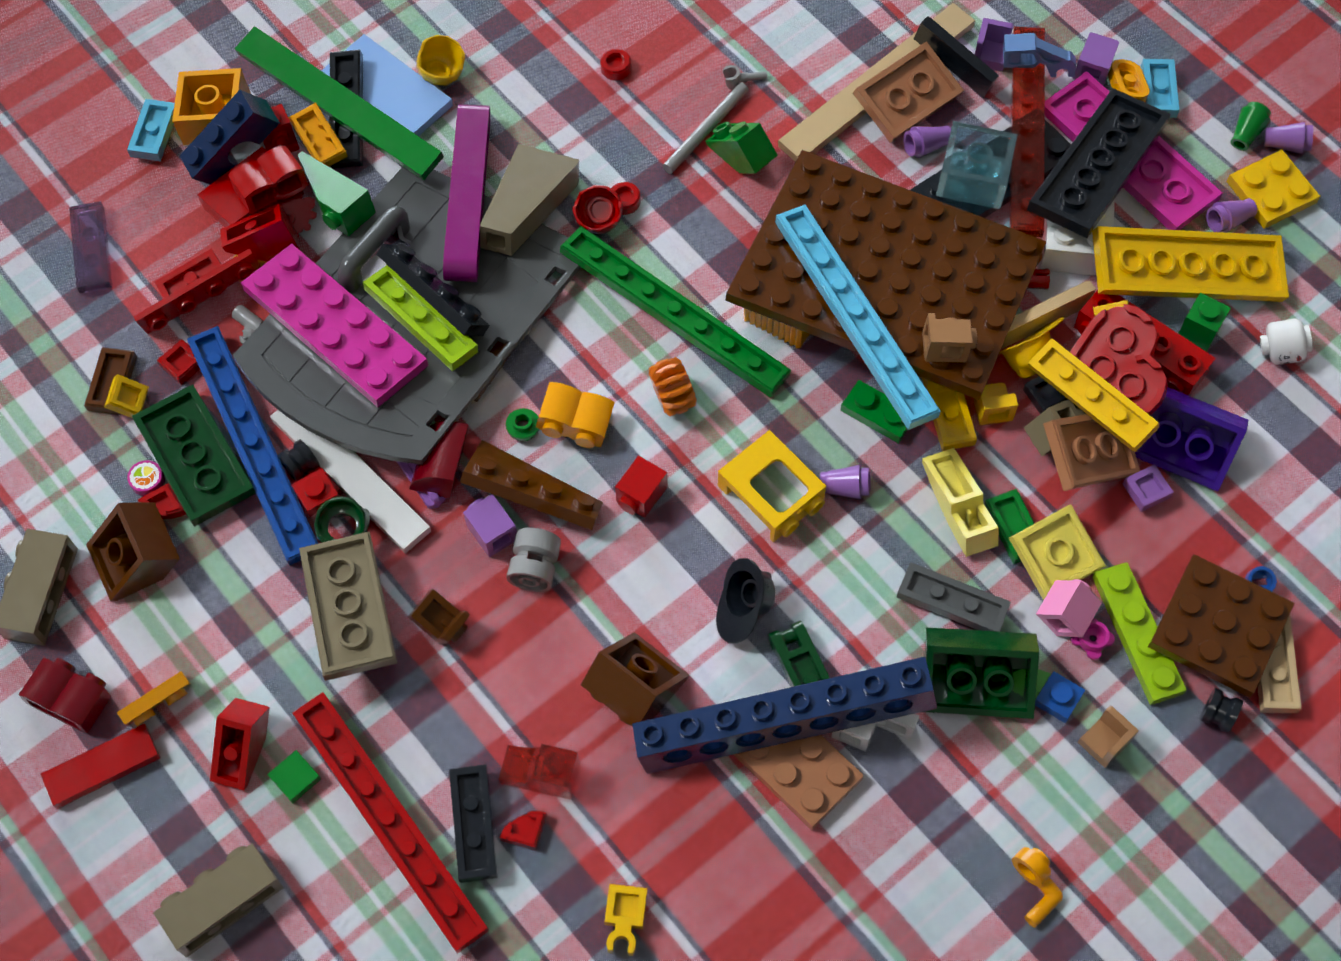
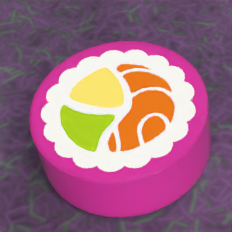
M144 460L130 468L127 480L136 494L145 496L164 485L165 475L157 463Z

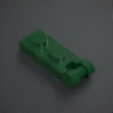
M801 620L790 624V628L782 632L775 630L767 633L769 644L776 654L791 687L830 678ZM796 641L800 647L789 651L786 645Z

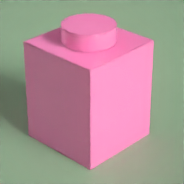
M1078 579L1055 580L1036 615L1056 636L1083 637L1102 602L1091 592V587L1084 581Z

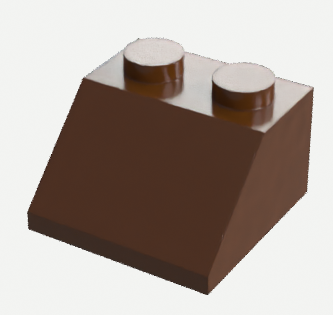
M155 502L118 503L86 544L110 602L123 599L163 580L180 560L177 549L170 538Z
M634 632L599 651L581 686L590 692L596 701L605 704L614 711L622 722L632 726V723L654 719L686 682L689 674Z

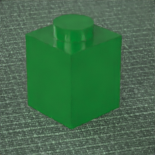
M1200 293L1187 314L1178 334L1207 352L1231 307Z

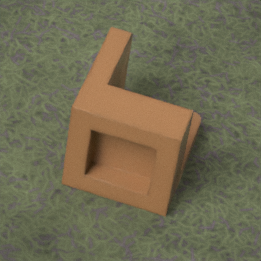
M1110 705L1100 719L1077 743L1106 768L1131 743L1139 730Z

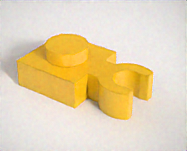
M609 884L604 923L607 926H615V930L607 938L608 953L613 954L615 942L619 939H624L629 943L628 955H634L636 940L631 932L632 928L643 930L647 888Z

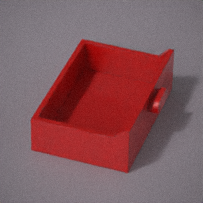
M263 146L197 194L203 208L224 227L253 215L250 214L234 191L228 174L240 164L257 160L262 154L267 152Z

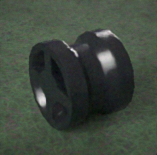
M301 439L294 443L290 451H282L277 455L282 466L296 482L304 478L306 472L315 470L320 466L313 452Z
M1214 688L1203 708L1200 721L1207 724L1213 722L1219 725L1220 730L1229 733L1239 716L1243 700L1237 697L1230 699L1224 696L1223 691Z

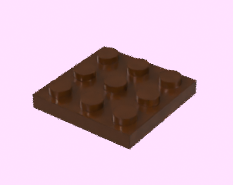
M1193 554L1148 647L1250 698L1258 686L1295 603Z

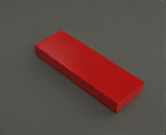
M144 723L41 773V777L52 805L58 809L161 757L151 733Z

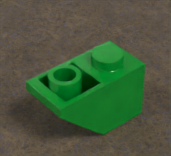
M745 121L740 123L724 122L718 125L713 130L714 134L705 141L710 149L738 173L756 174L778 156L760 123H746Z

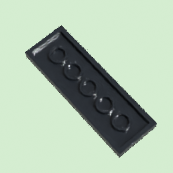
M1112 88L1031 198L1027 210L1080 236L1088 238L1165 128L1171 114Z

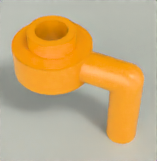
M1023 847L1012 858V863L1025 880L1038 886L1045 895L1024 916L1026 922L1036 928L1062 901L1063 893L1050 878L1051 870L1048 857L1037 848Z

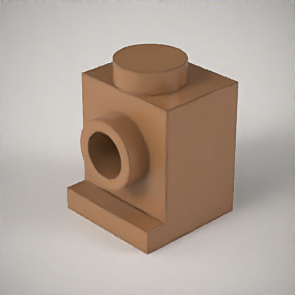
M928 313L922 332L925 362H966L970 350L975 349L977 344L976 328H971L970 320L956 318L936 319L935 313Z

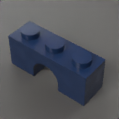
M239 90L181 153L180 158L192 179L212 184L238 164L231 152L232 148L243 142H253L260 145L280 122L267 100Z

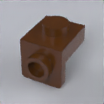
M431 589L409 614L408 618L437 643L444 644L450 640L456 642L468 628L464 622L470 614L465 610L459 611L436 590Z

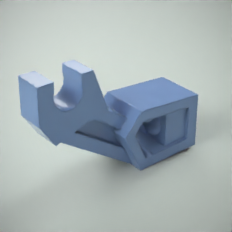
M1035 33L1004 35V68H1034L1041 63L1046 65L1051 77H1056V72L1060 69H1067L1068 77H1075L1076 57L1071 51L1041 40Z

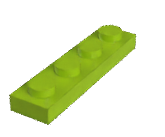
M388 265L363 281L364 290L452 372L478 353V345L469 336H464Z
M1128 562L1094 572L1092 579L1149 704L1153 705L1184 695L1187 689L1173 659L1148 647L1157 629V624Z

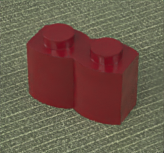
M43 658L18 695L29 706L87 734L111 698V695L104 688L106 682L91 673H87L85 677L74 673L76 668L61 658H56L54 662Z

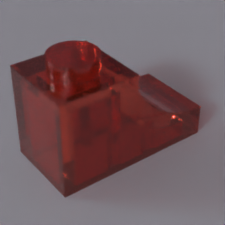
M541 744V747L533 748L508 745L498 780L500 784L571 800L580 768L579 755L576 751Z

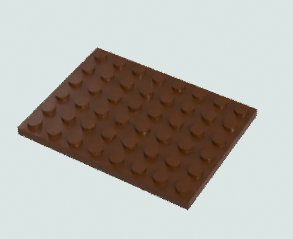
M802 150L726 292L725 301L858 352L775 223L776 215L806 205L916 374L921 378L980 400L1044 250L1046 241ZM928 313H935L936 319L956 318L970 320L971 328H976L977 344L975 349L970 350L966 362H925L922 332Z

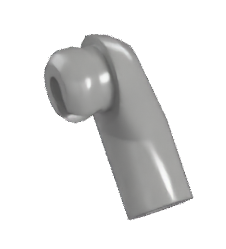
M238 305L232 312V318L244 326V330H242L243 336H239L240 342L243 344L260 326L263 320L243 305Z

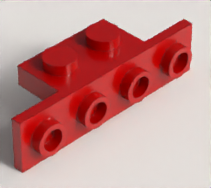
M211 248L156 280L154 283L164 299L133 317L147 334L152 331L161 330L169 321L179 315L193 311L201 302L222 294L227 287L235 282L245 280L259 269L261 265L250 249L221 264Z

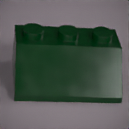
M926 627L924 657L926 658L937 709L924 712L1034 719L1039 664L1037 634ZM1026 669L1024 694L1022 697L1012 691L1014 687L1013 672Z

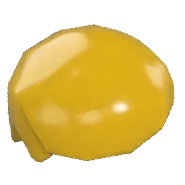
M434 35L422 42L416 60V68L424 80L433 85L447 86L456 81L461 75L465 61V52L460 43L453 38L444 35Z

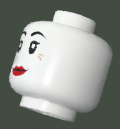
M1296 318L1269 323L1266 327V335L1260 336L1262 355H1269L1270 360L1275 365L1304 361L1307 357V352L1313 350L1309 325H1303Z

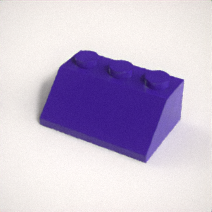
M1167 387V393L1162 405L1150 415L1159 422V428L1135 452L1136 458L1219 491L1247 432L1249 420Z

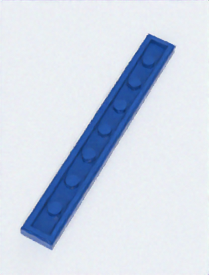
M216 326L187 338L289 566L301 561L299 548L318 544L285 470L277 457V453L221 331Z

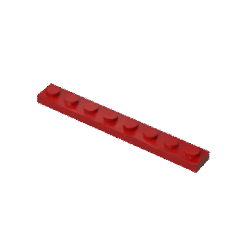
M324 692L292 712L456 953H460L489 931L488 927Z

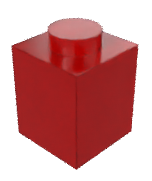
M638 455L615 486L616 501L619 507L631 515L637 513L646 518L668 487L667 472Z

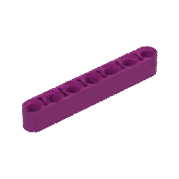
M458 104L443 256L444 281H478L480 224L483 220L490 136V106Z

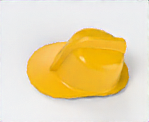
M1064 317L1042 327L1017 345L1000 351L999 354L1004 355L1018 376L1027 378L1036 374L1029 368L1028 362L1051 339L1049 331L1062 322Z

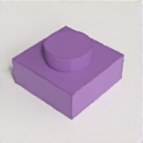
M1155 464L1126 477L1123 482V486L1140 512L1170 499L1174 493Z

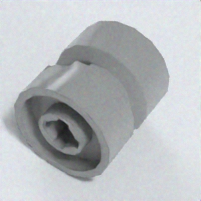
M519 529L513 546V553L516 556L510 559L506 576L507 581L518 588L528 591L544 592L550 590L555 574L553 563L558 560L561 539L554 533L543 529Z

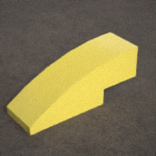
M955 448L922 458L924 469L939 506L965 556L967 557L997 547L999 527L983 504V492Z

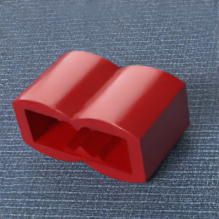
M286 146L270 149L257 160L240 164L228 174L234 191L250 214H255L271 207L280 199L292 197L308 186L303 168Z

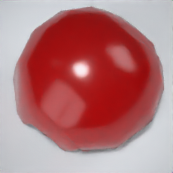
M593 185L579 192L574 206H572V211L579 226L593 234L600 235L610 232L620 222L623 204L619 195L608 186Z

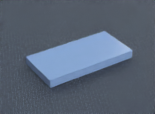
M365 34L345 50L360 49L363 54V99L417 136H420L453 106L452 99L430 82L424 80L418 73ZM330 63L321 70L328 76H330Z

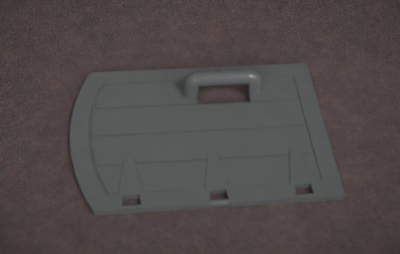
M402 167L372 200L376 213L350 236L342 233L315 264L427 358L428 367L381 406L376 407L271 314L233 354V358L248 381L269 403L308 431L334 444L362 454L391 461L423 465L454 422L460 419L501 368L503 362L513 349L518 347L581 268L560 253V246L569 237L541 224L512 256L480 247L477 282L444 281L443 256L451 178L433 170L423 181ZM486 195L484 197L483 218L492 201V198ZM396 231H398L399 239L410 244L409 247L414 250L415 257L421 263H425L435 269L437 272L436 276L443 283L453 286L459 292L458 296L465 303L476 307L482 314L480 317L490 325L484 336H469L478 345V353L453 372L364 290L361 268L390 235H394ZM555 271L562 274V277L555 285L547 281ZM498 341L507 344L497 357L490 353V350ZM440 415L446 420L437 431H434L429 426Z

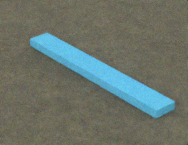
M802 205L776 215L775 223L907 429L910 430L939 418L941 410L807 206Z

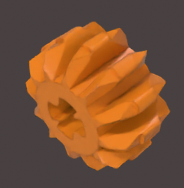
M677 357L664 359L649 368L650 380L665 414L668 416L680 415L696 406L695 392L680 359Z

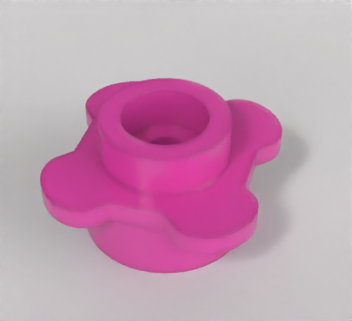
M1095 618L1091 621L1083 637H1071L1072 644L1080 646L1086 651L1087 657L1092 660L1099 659L1102 655V650L1106 646H1112L1115 641L1113 633ZM1094 636L1096 641H1091L1089 637Z

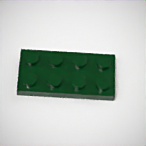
M193 384L132 416L194 527L256 494L251 482Z

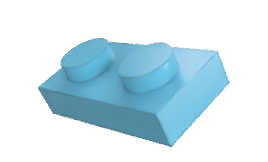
M1143 59L1140 68L1150 89L1146 103L1171 114L1170 118H1177L1179 100L1175 60Z
M145 99L127 148L130 157L161 161L174 126L172 119L175 103Z

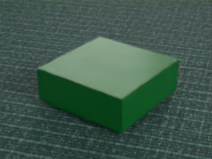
M297 750L267 774L292 804L321 780L318 773Z

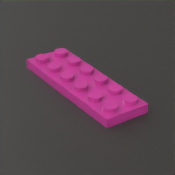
M1086 71L1041 103L1039 111L1071 141H1074L1110 91ZM1160 136L1155 140L1123 186L1131 196L1169 230H1181L1215 202H1218L1223 194Z
M290 244L241 282L243 290L376 407L381 406L428 367V361L424 355L293 244Z

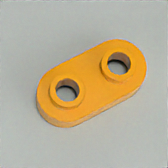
M1125 59L1115 60L1108 73L1111 87L1146 103L1150 89L1140 66Z

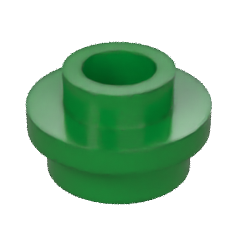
M520 408L511 412L506 419L508 434L513 439L522 442L534 438L539 431L536 427L537 414L527 408ZM519 421H528V424L525 426L517 425Z

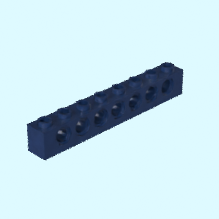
M920 657L632 723L637 758L645 772L650 774L937 709L926 658Z

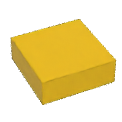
M117 374L113 378L104 407L132 418L133 415L142 411L149 386Z

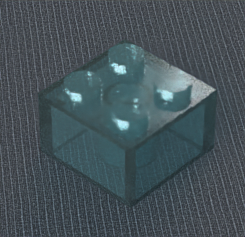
M953 121L936 196L1000 209L1008 184L1018 134Z

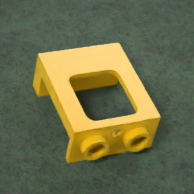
M770 430L718 470L717 486L726 495L733 491L771 530L770 540L772 542H775L782 535L784 537L791 535L799 526V521L807 514L810 516L815 515L825 504L826 485ZM776 461L783 463L808 489V492L784 512H777L750 484L753 478Z

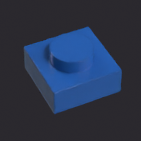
M1053 671L1037 696L1035 706L1066 723L1085 689Z

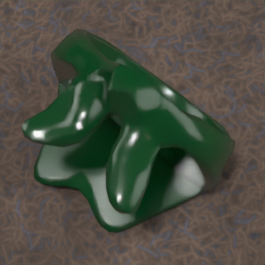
M333 497L325 501L317 510L314 527L317 538L322 543L335 540L330 536L328 526L334 517L341 516L353 517L356 521V530L353 535L368 532L370 523L369 510L348 497Z

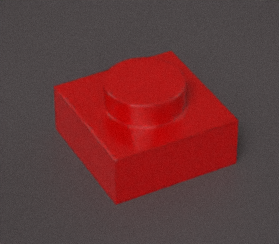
M323 468L291 484L310 517L317 513V510L325 501L333 497H339Z

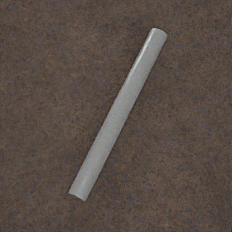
M740 82L662 165L667 173L672 174L747 94L749 89L744 83Z

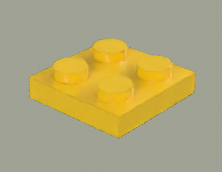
M1283 150L1277 151L1230 174L1226 181L1240 200L1248 198L1254 200L1257 205V214L1254 217L1263 229L1317 204L1320 198L1318 192Z

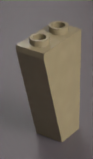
M518 144L480 224V247L512 256L577 187L579 182V159Z

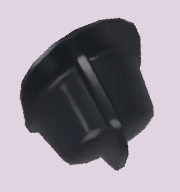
M739 558L732 562L725 576L724 587L717 608L716 626L719 635L727 643L738 644L746 640L753 632L758 617L769 612L775 601V586L771 574L761 571L758 565L749 558Z

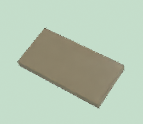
M370 532L299 548L324 680L327 681L396 664L397 658Z

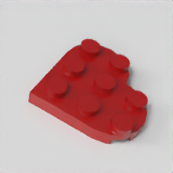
M1123 304L1124 306L1113 307L1107 311L1104 309L1091 320L1070 353L1147 414L1152 415L1162 405L1168 387V379L1161 365L1153 358L1159 334L1151 318L1140 308Z

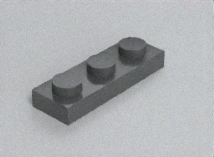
M910 562L896 598L980 631L1000 632L1011 601Z

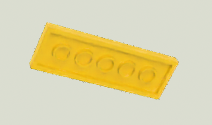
M1097 226L1092 231L1098 294L1197 298L1200 293H1203L1213 299L1283 302L1289 298L1281 235Z

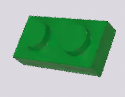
M861 380L857 381L841 404V412L898 444L908 431L887 396Z

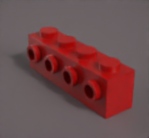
M1097 290L1079 311L1073 328L1082 335L1095 317L1093 307L1125 301L1126 299L1120 295L1098 294ZM1129 302V305L1134 306V307H1137V306H1135L1134 304H1132L1131 302ZM1146 313L1151 318L1159 334L1153 358L1161 365L1168 379V387L1191 396L1207 376L1216 358Z

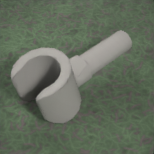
M728 65L723 69L726 86L731 90L740 82L767 79V72L740 73L739 68L735 65Z

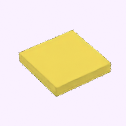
M1071 504L1009 537L1043 600L1055 580H1082L1106 566Z

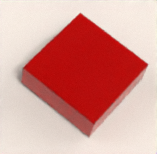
M183 339L157 359L159 366L180 385L200 369L190 346Z

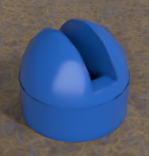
M1264 566L1250 570L1245 579L1251 582L1266 579L1267 585L1259 586L1271 592L1277 584L1274 572Z

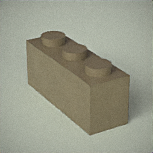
M27 528L23 540H20L17 544L16 560L12 571L5 577L4 594L0 602V635L4 639L45 646L78 548L68 535Z
M253 843L247 847L240 846L234 849L226 857V862L216 869L211 868L200 873L194 879L193 885L182 893L175 892L166 897L161 902V907L153 912L176 950L186 958L284 888Z

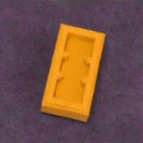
M316 103L288 117L292 127L311 157L328 167L348 157L346 150Z

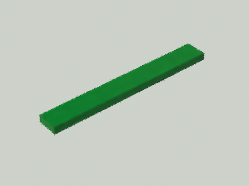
M254 26L234 48L238 55L310 104L316 103L323 113L423 181L444 158L440 150Z
M582 226L560 246V253L768 397L771 398L790 376V368Z

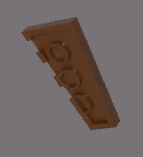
M484 440L480 442L465 467L460 483L590 530H593L603 505L602 501Z

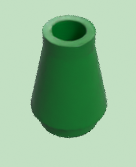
M1249 102L1247 106L1242 107L1234 135L1230 141L1231 145L1241 151L1248 150L1250 144L1270 124V109L1259 102Z

